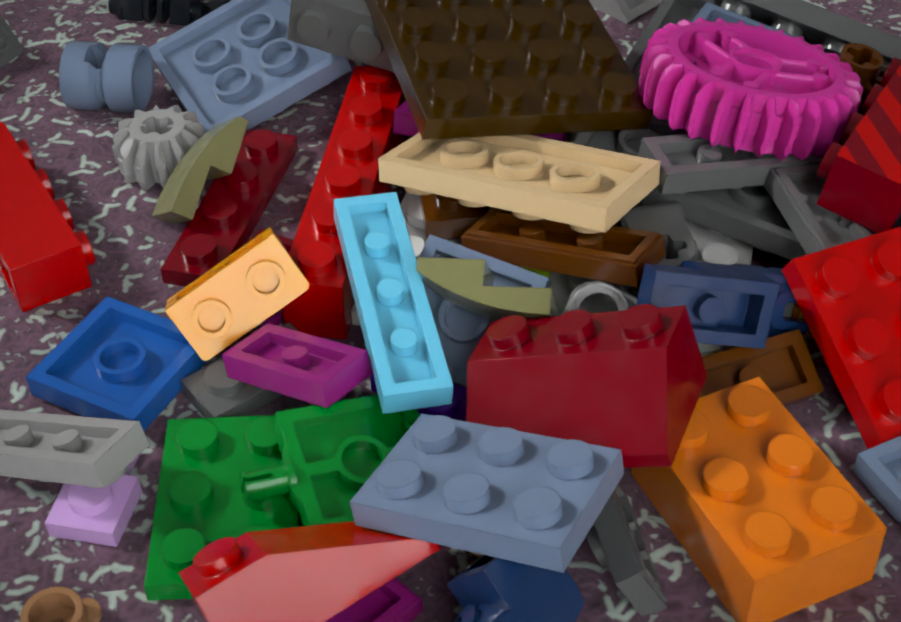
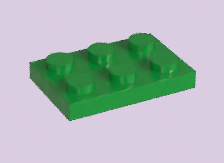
M275 415L168 419L144 581V589L148 601L193 599L179 572L193 564V558L201 549L218 539L225 537H234L236 539L242 534L252 531L300 527L301 519L299 512L290 502L287 494L245 503L243 493L240 490L239 473L241 471L247 472L281 465L282 455L273 429Z

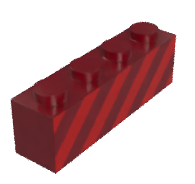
M896 57L893 58L880 85L875 84L871 89L860 113L854 112L839 143L834 141L830 145L816 175L826 180L817 200V205L876 233L893 229L901 216V59Z

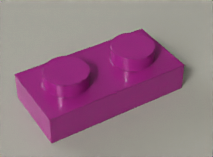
M267 323L222 354L228 378L324 408L330 407L336 401H341L349 391L372 374L368 350Z

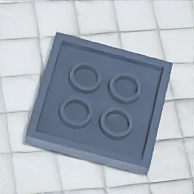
M231 0L149 47L153 63L184 109L196 112L198 121L203 124L204 133L217 124L238 116L249 121L246 129H252L350 72L352 69L348 59L287 40L291 0Z

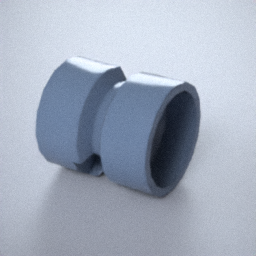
M74 40L68 42L63 50L59 68V86L63 102L66 107L75 110L100 111L107 104L109 110L118 113L134 114V110L144 111L153 95L154 65L149 48L145 45L115 43L108 50L106 45L101 42Z

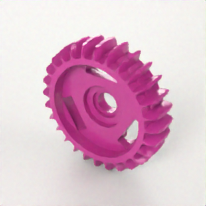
M702 17L696 19L694 23L682 19L677 24L668 23L663 28L654 31L652 38L648 40L647 48L644 50L638 82V93L643 97V104L647 109H653V114L657 119L668 120L672 130L684 129L688 131L690 139L698 137L711 142V148L720 144L733 148L734 154L738 150L753 152L758 159L763 154H773L779 160L785 159L788 154H792L800 160L807 158L809 154L817 157L825 155L834 141L839 143L843 131L854 112L858 113L863 92L860 77L856 72H852L850 64L840 62L837 53H825L822 44L811 45L804 41L803 36L795 38L784 34L783 29L779 31L766 29L762 23L757 27L746 25L741 19L738 23H730L720 17L715 22H709Z

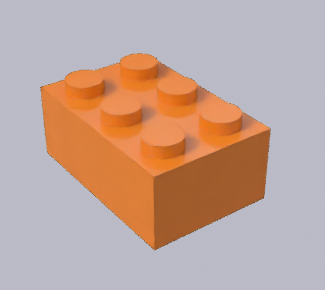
M760 377L698 398L671 467L631 468V474L736 622H772L871 581L873 578L887 527Z

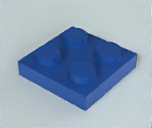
M107 296L26 376V380L32 396L84 417L140 421L143 431H145L182 390L180 380L200 370L207 361L202 360L172 320Z

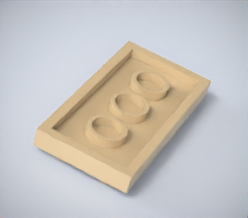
M420 132L378 158L379 181L402 186L410 194H437L457 199L459 204L466 207L490 206L512 211L515 217L523 220L547 219L569 224L570 228L574 231L585 234L606 233L656 188L660 180L661 162L659 160L528 134L422 139Z

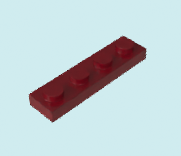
M246 129L232 174L214 179L196 209L193 220L188 222L160 270L163 283L186 287L248 242L298 151L297 136L274 133L265 129Z

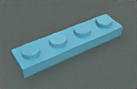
M391 192L334 199V221L366 349L368 350L382 413L386 414L452 404V379L421 276L416 271L417 261L397 193Z

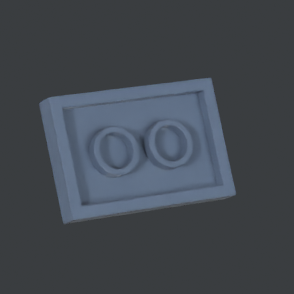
M422 413L351 499L350 506L356 526L564 573L624 475L622 450L588 444L581 440H566L522 432L509 427H494L456 420L443 415L434 416Z

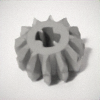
M157 104L150 111L134 110V118L119 121L118 132L112 135L114 141L112 150L115 162L119 164L120 172L124 175L126 183L138 182L143 192L155 183H159L164 188L179 161L205 134L203 124L198 121L196 112H182L179 105H173L168 109H160Z

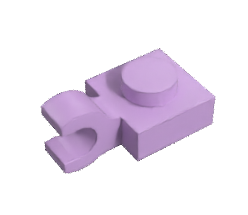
M139 455L127 466L125 474L119 480L104 488L63 484L45 521L49 536L117 547L143 493L139 478L130 475Z

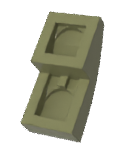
M238 116L219 123L206 132L187 151L173 170L157 200L151 217L172 224L193 220L206 179L213 180L232 174L249 121Z
M417 257L416 271L428 288L464 310L495 321L511 315H520L526 319L557 316L558 304L552 288L493 286L494 276L485 259Z

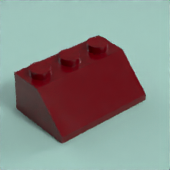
M641 304L623 311L589 313L586 310H572L559 316L526 319L520 315H511L497 321H492L467 361L466 421L494 427H509L522 432L566 440H581L588 444L621 449L624 468L671 467L707 378L686 305L657 307L652 304Z

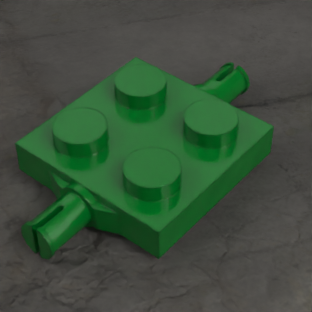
M378 394L336 401L328 408L312 405L275 412L273 429L282 455L281 465L247 472L241 471L239 473V483L244 502L248 503L252 500L287 494L290 502L298 510L303 526L354 521L350 506L351 499L418 419L419 413L417 409L383 414Z

